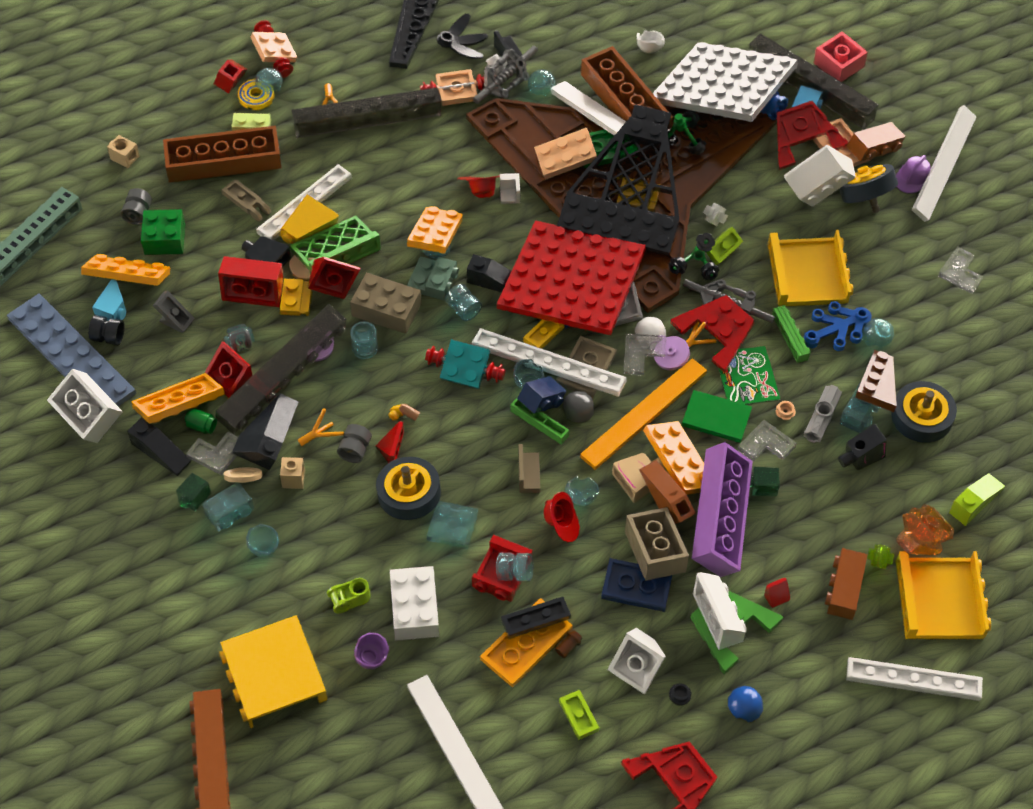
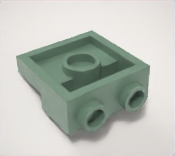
M420 256L407 286L421 290L422 295L444 300L446 295L450 294L452 290L453 279H456L458 276L459 268L457 267V261L442 257L432 260Z

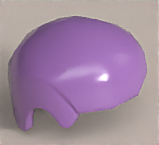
M367 633L361 636L354 649V657L357 664L365 669H376L383 665L389 652L386 639L378 633Z

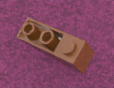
M657 460L639 469L658 508L667 507L675 524L696 514L687 494Z

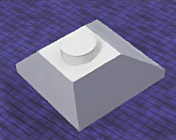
M635 628L626 634L608 671L645 694L666 656L655 639Z

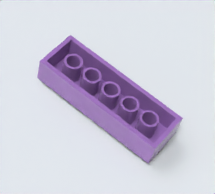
M726 442L706 449L692 559L719 577L740 571L753 463L752 460Z

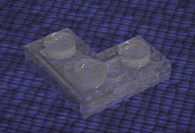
M958 246L938 275L971 294L975 292L983 279V276L967 269L975 255Z
M626 334L624 374L644 375L645 356L665 357L666 335Z
M763 420L738 446V451L752 461H755L768 449L784 460L795 449L797 443Z
M227 432L216 447L198 438L186 453L187 457L223 475L237 457L232 454L238 437Z

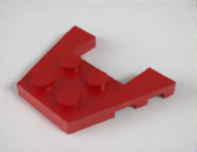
M813 101L777 112L779 170L795 165L796 162L790 149L791 146L826 135L830 147L835 150L844 148L848 144L846 138L841 136L839 130L827 120V117Z
M727 295L670 320L671 325L682 335L697 322L700 324L705 322L704 328L725 346L712 358V362L724 373L728 370L732 359L735 358L739 347L743 344L754 325V319Z
M690 741L663 748L658 752L641 754L640 757L626 758L621 761V765L632 780L653 768L680 803L673 809H696L718 778Z

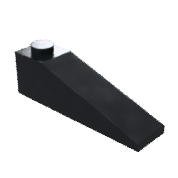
M280 393L239 435L232 454L270 470L282 447L298 401Z

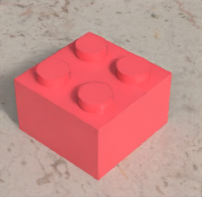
M841 32L816 48L813 63L839 84L864 68L868 52L844 32Z

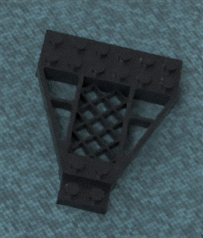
M634 105L631 117H629L568 190L557 227L561 226L568 230H579L587 234L644 244L648 251L670 256L679 227V211L667 132L671 119L670 112ZM618 142L610 171L594 170ZM634 144L637 151L629 154L626 148ZM639 144L646 145V146L643 147V148H641V147L639 146ZM652 148L656 155L647 158L644 152ZM623 151L626 157L619 160L621 152ZM664 153L667 156L671 187L656 184ZM641 155L644 161L636 165L632 158ZM656 160L655 167H653L651 162ZM629 161L633 167L624 171L621 164ZM648 165L651 171L642 175L639 169ZM618 167L621 173L614 176L616 168ZM636 171L639 178L630 181L627 175ZM589 175L607 180L600 199L575 193ZM624 177L628 184L619 188L615 181ZM649 177H651L650 184L646 181ZM643 182L646 188L638 192L634 185ZM613 184L616 190L609 193L611 185ZM631 188L634 195L626 198L622 192ZM653 191L672 195L675 216L672 217L648 211ZM619 194L622 201L613 203L611 198ZM644 194H646L645 201L641 198ZM637 198L641 205L636 208L631 207L629 202Z

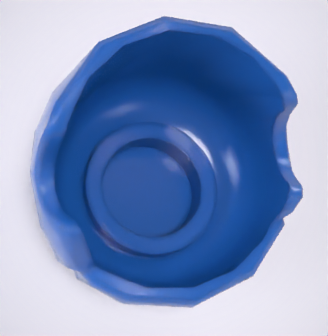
M742 686L734 689L729 695L728 708L735 718H742L747 722H752L759 718L763 712L762 697L754 688Z

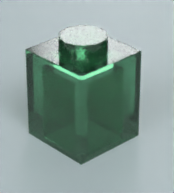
M754 467L750 481L752 495L777 496L780 487L779 468Z
M191 473L179 486L176 493L181 506L184 508L189 507L196 511L211 494V490L207 481Z

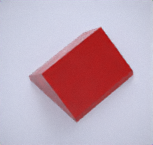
M326 257L314 259L308 289L345 299L360 271V267Z
M221 342L204 372L223 387L224 394L229 399H232L248 387L249 382L253 379L251 365L225 342Z

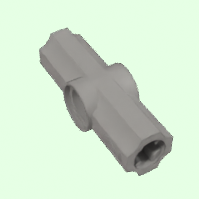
M834 385L825 386L804 432V437L808 441L813 443L821 441L842 395V391Z

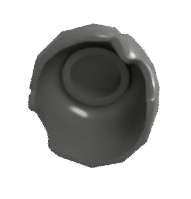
M574 391L565 397L563 408L568 420L581 423L590 420L594 414V402L589 394L583 391Z

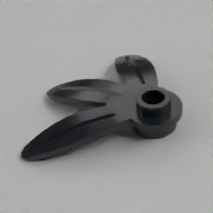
M468 13L458 18L449 31H443L438 35L437 43L444 48H451L456 53L467 58L482 59L484 57L482 53L465 46L474 45L488 38L487 34L479 33L459 36L466 29L470 21V14Z

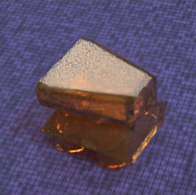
M924 504L920 509L913 507L908 513L902 515L904 530L899 534L896 541L908 554L939 555L942 552L941 543L953 539L954 528L934 507Z

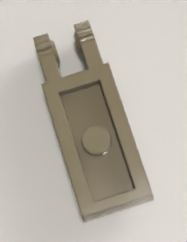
M237 179L222 189V194L247 214L250 213L256 221L260 222L263 219L259 211L256 210L257 207L266 215L271 213L270 207Z

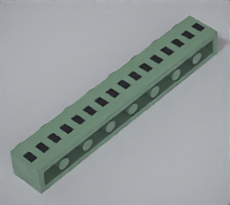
M61 187L44 204L40 205L31 216L27 217L17 229H14L4 241L0 242V286L82 210L78 196Z

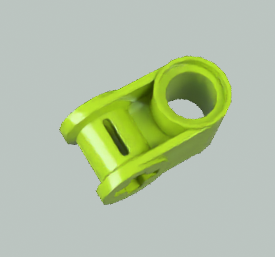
M355 578L349 582L335 585L327 591V595L331 598L334 605L333 611L337 614L366 604L371 598L368 582L363 578ZM360 589L364 590L362 593H356Z

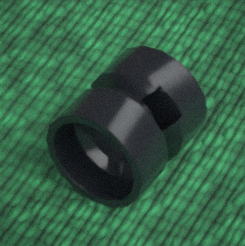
M94 315L89 325V339L96 342H103L105 340L107 344L118 346L124 336L125 324L120 319L111 318L108 321L107 317Z

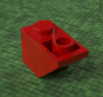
M232 59L227 60L219 69L214 85L229 94L247 72V69Z

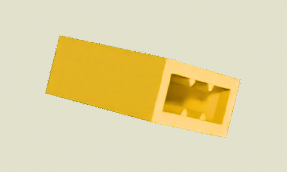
M307 194L281 227L280 236L286 243L294 244L336 225L339 214Z

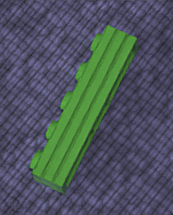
M785 305L773 308L772 315L775 316V322L796 362L800 363L809 360L810 349L805 345V339L801 337L799 328H796L795 320L791 318L789 309H786Z
M517 398L511 403L510 411L559 444L562 445L569 437V429L543 412L534 414Z

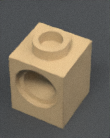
M120 135L107 146L110 159L126 168H129L139 157L137 144Z
M282 457L280 471L282 488L303 489L305 477L303 458Z

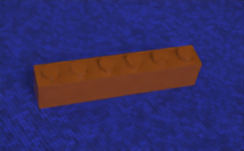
M220 689L193 692V701H190L191 715L194 714L195 721L191 722L192 736L195 735L196 743H192L193 757H197V764H193L194 778H198V786H194L195 799L199 800L200 808L196 809H230L223 696Z

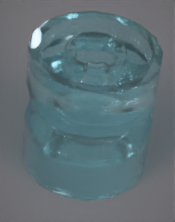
M464 284L453 287L445 298V302L455 310L463 321L473 319L482 308V303L472 295L471 291Z
M356 323L350 333L352 351L354 355L361 359L371 358L378 351L377 330L372 323Z
M499 553L496 561L498 580L512 581L515 578L517 581H531L534 569L532 554L517 553L515 556L513 553Z

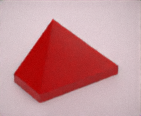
M401 421L376 445L388 463L397 459L404 435V423Z

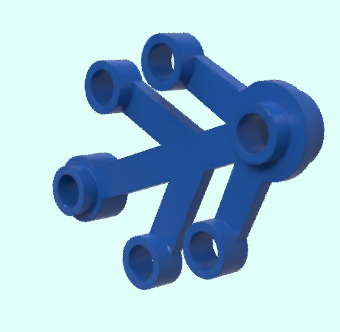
M833 301L829 304V313L832 315H844L848 318L842 319L826 315L823 310L814 309L811 316L813 321L832 325L819 331L810 330L803 337L807 347L815 348L818 346L819 339L839 331L837 338L834 340L833 348L836 351H842L846 345L847 329L855 324V328L850 334V341L854 344L861 342L863 336L862 328L871 321V312L862 307L855 310L841 307L839 302Z

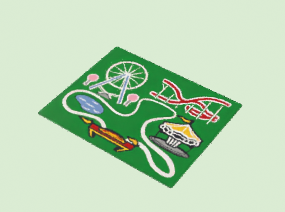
M765 346L738 349L728 370L724 373L719 369L728 400L741 404L780 400Z

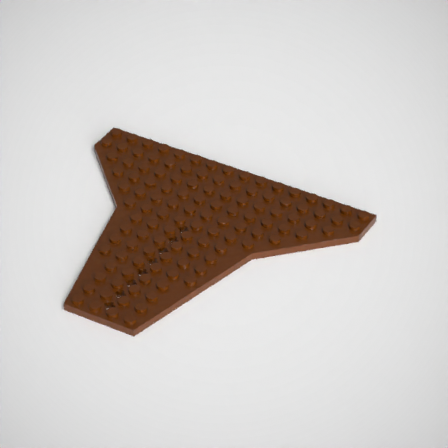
M495 98L466 114V119L560 218L568 190L587 168L584 169L581 166L545 180L534 147L587 128L589 133L605 129L571 107ZM663 105L673 117L672 126L676 114H683L688 111L687 109ZM695 111L699 115L697 126L687 128L694 139L701 138L702 141L706 142L705 151L700 155L691 154L688 147L691 140L688 136H684V131H674L676 134V144L670 145V154L679 211V227L670 256L646 250L633 280L639 303L647 313L679 295L681 273L679 272L677 275L672 273L669 263L674 257H682L684 259L690 209L777 124V119L772 120L768 117L767 113L763 114L761 111L752 122ZM652 148L644 152L647 158L656 155ZM664 153L656 184L671 187L667 156ZM638 155L637 158H632L636 165L643 162L640 160L642 158L641 155ZM656 160L651 162L653 167H655ZM629 161L621 164L624 171L633 167ZM612 163L599 165L594 170L609 172ZM648 165L639 169L642 175L651 171ZM618 167L616 168L614 176L621 173ZM636 171L627 175L630 179L639 178ZM589 175L575 193L600 199L607 180ZM649 177L648 179H646V181H647V182H650L651 177ZM623 178L615 181L619 188L621 187ZM613 184L611 185L609 193L616 190ZM659 192L654 212L672 217L675 216L672 195ZM619 194L611 198L613 203H617Z

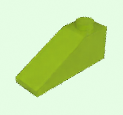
M988 473L965 489L954 500L949 513L966 526L1005 488V485Z

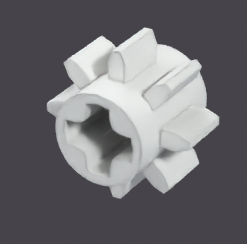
M498 54L486 60L487 66L485 68L492 67L497 63V60L500 58ZM507 61L495 69V77L505 69V66L508 64Z
M713 203L712 207L707 205L703 211L707 215L705 220L715 226H718L719 222L724 224L728 217L725 214L726 209L716 203Z

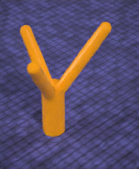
M325 84L324 86L326 97L318 112L319 117L322 115V110L325 109L328 100H332L339 110L342 107L333 97L331 84Z
M697 322L693 326L689 338L686 340L689 348L692 345L717 342L716 339L695 340L705 327V322L699 328V322Z
M322 409L312 431L299 438L298 442L301 446H304L316 437L343 436L344 432H323L333 426L332 422L318 429L326 412V409Z

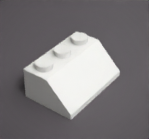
M828 145L818 150L784 175L785 180L798 198L812 207L856 177L852 159Z
M700 572L696 575L693 596L718 650L743 642L747 632L746 625L737 615V606L734 601L731 602L728 596L729 590L727 585L722 583L717 575Z

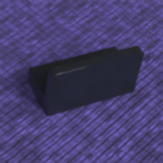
M498 30L494 31V47L501 57L505 50L513 49L519 56L523 55L510 35L502 38Z

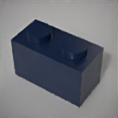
M551 376L526 382L517 399L535 414L559 407L563 403V397L567 391Z

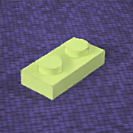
M234 113L232 131L270 126L271 115Z

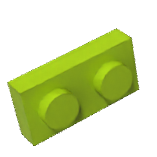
M729 227L715 240V246L706 254L715 265H718L744 241L733 227Z
M580 690L559 698V703L578 740L599 732V726Z

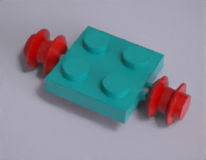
M452 339L446 355L443 348L440 351H436L435 346H432L431 349L427 350L425 356L428 365L434 362L438 368L443 364L440 379L476 389L480 388L483 374H486L487 381L493 378L496 384H498L499 380L503 381L506 371L503 369V364L495 367L494 362H491L488 367L486 366L490 354L489 349Z

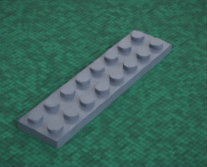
M37 294L7 314L8 320L64 377L72 369L87 373L118 407L136 394L135 389L40 294Z

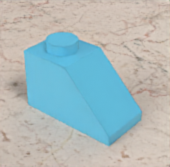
M111 279L92 307L95 315L107 317L108 321L111 318L123 320L126 316L124 301L117 281Z

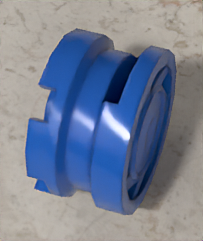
M776 92L761 112L763 114L767 113L770 119L776 120L777 112L786 109L788 99L780 96L779 92Z

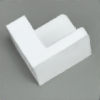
M519 173L500 174L502 204L520 203Z

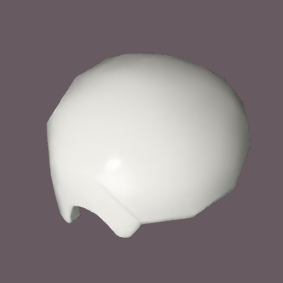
M645 30L642 35L637 33V45L641 51L647 54L655 53L664 46V36L657 31L648 32Z
M645 317L635 327V335L638 341L646 343L649 348L656 347L667 336L662 321L655 317Z

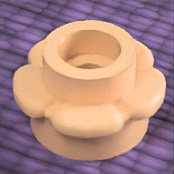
M789 401L780 402L775 411L777 417L783 420H790L796 414L794 405Z

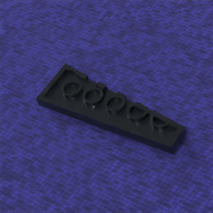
M439 0L403 1L390 55L389 67L408 68Z

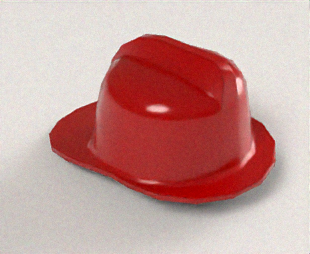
M500 176L487 178L457 177V179L467 180L471 192L476 197L486 198L494 195L496 178Z
M558 492L551 500L545 501L544 519L555 528L558 536L563 541L573 542L579 535V521L571 497L565 492Z

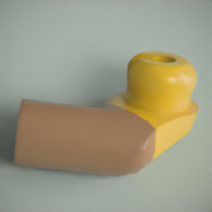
M400 404L390 409L389 418L396 421L399 417L406 415L416 421L420 412L407 404Z

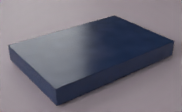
M610 558L601 599L665 612L672 575L645 581L639 564Z

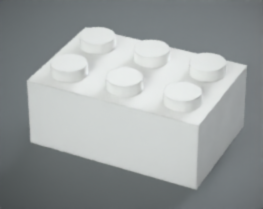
M72 369L47 399L83 440L98 443L123 412L87 373Z
M433 566L390 570L395 641L439 637Z

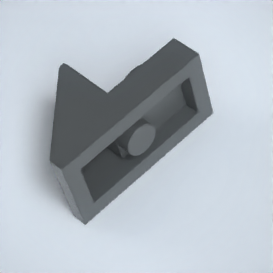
M164 291L153 304V307L162 315L159 321L181 333L195 319L169 291Z

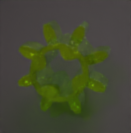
M875 544L874 549L869 548L867 559L871 560L870 565L886 569L887 564L892 565L894 553L890 552L891 547Z

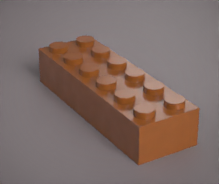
M613 46L582 59L581 76L609 110L623 120L627 121L631 117L634 105L668 112ZM671 116V119H670V122H669V125H668V129H670V130H671V128H672V122H673V117H672V116Z
M276 125L163 139L165 166L169 183L282 169Z

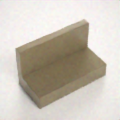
M519 444V493H540L539 453H523V444Z

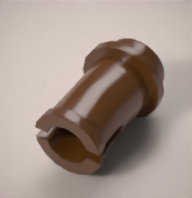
M577 631L567 632V637L555 648L557 654L562 658H566L576 645L579 646L581 644L582 637Z

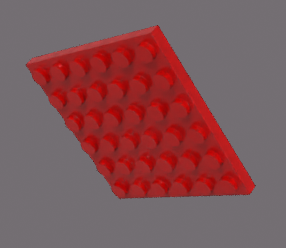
M535 220L499 297L497 309L611 336L646 251V245L617 238L587 234L579 230H568L561 226L557 227L554 224Z

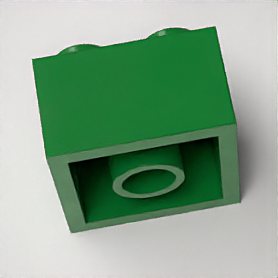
M182 209L143 210L141 244L144 255L183 254L185 220Z

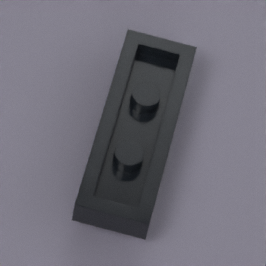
M563 596L501 616L508 639L571 619V613Z

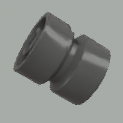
M134 188L129 190L120 213L123 220L130 224L141 225L143 210H149L151 205V195L142 189Z
M358 424L348 425L344 432V438L337 449L339 457L351 463H360L372 438L371 432Z

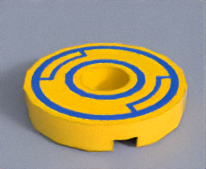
M252 79L244 82L239 87L237 93L240 104L245 108H252V110H261L270 106L275 96L273 86L263 79ZM255 93L260 94L259 96H252Z

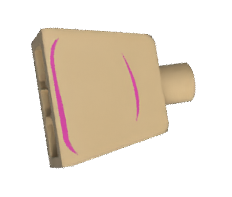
M644 453L613 463L612 475L633 503L650 492L639 471L642 467L653 462ZM659 457L655 459L663 468H665Z

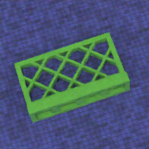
M353 216L291 244L290 250L307 267L311 275L314 259L326 257L350 264L381 250L379 234L376 231L372 232L357 216ZM355 223L358 225L357 228H348V226ZM342 232L341 236L332 235V233ZM346 233L355 234L354 237L345 236ZM319 239L325 240L324 243H315ZM329 240H330V241H338V244H337V245L328 244V243H329ZM301 247H308L307 251H301L298 249ZM312 248L321 249L320 253L311 251Z

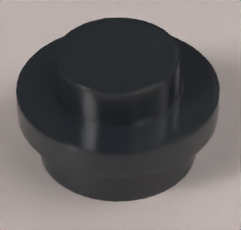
M678 683L671 687L669 698L674 704L682 706L691 700L692 693L687 685Z

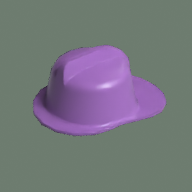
M925 155L909 158L896 174L898 185L896 187L900 191L915 193L922 189L931 169Z

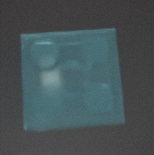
M439 501L429 526L427 541L468 549L477 520L478 509Z

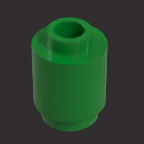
M193 408L186 413L185 422L186 426L204 434H211L216 428L217 418H214L210 413Z

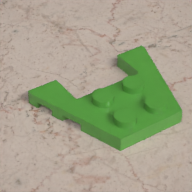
M729 591L728 596L731 602L734 601L737 606V615L745 624L754 619L770 633L782 622V615ZM697 608L691 614V620L702 639L709 646L710 653L717 660L721 672L726 674L738 662L739 658L727 647L718 650L700 609Z

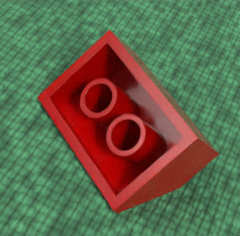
M223 257L218 272L221 299L223 301L280 307L283 285L282 263Z

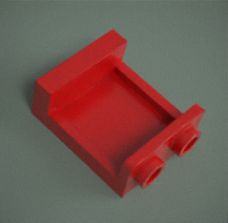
M493 535L490 540V548L477 573H474L472 576V587L479 592L492 594L499 600L512 602L532 562L533 550Z

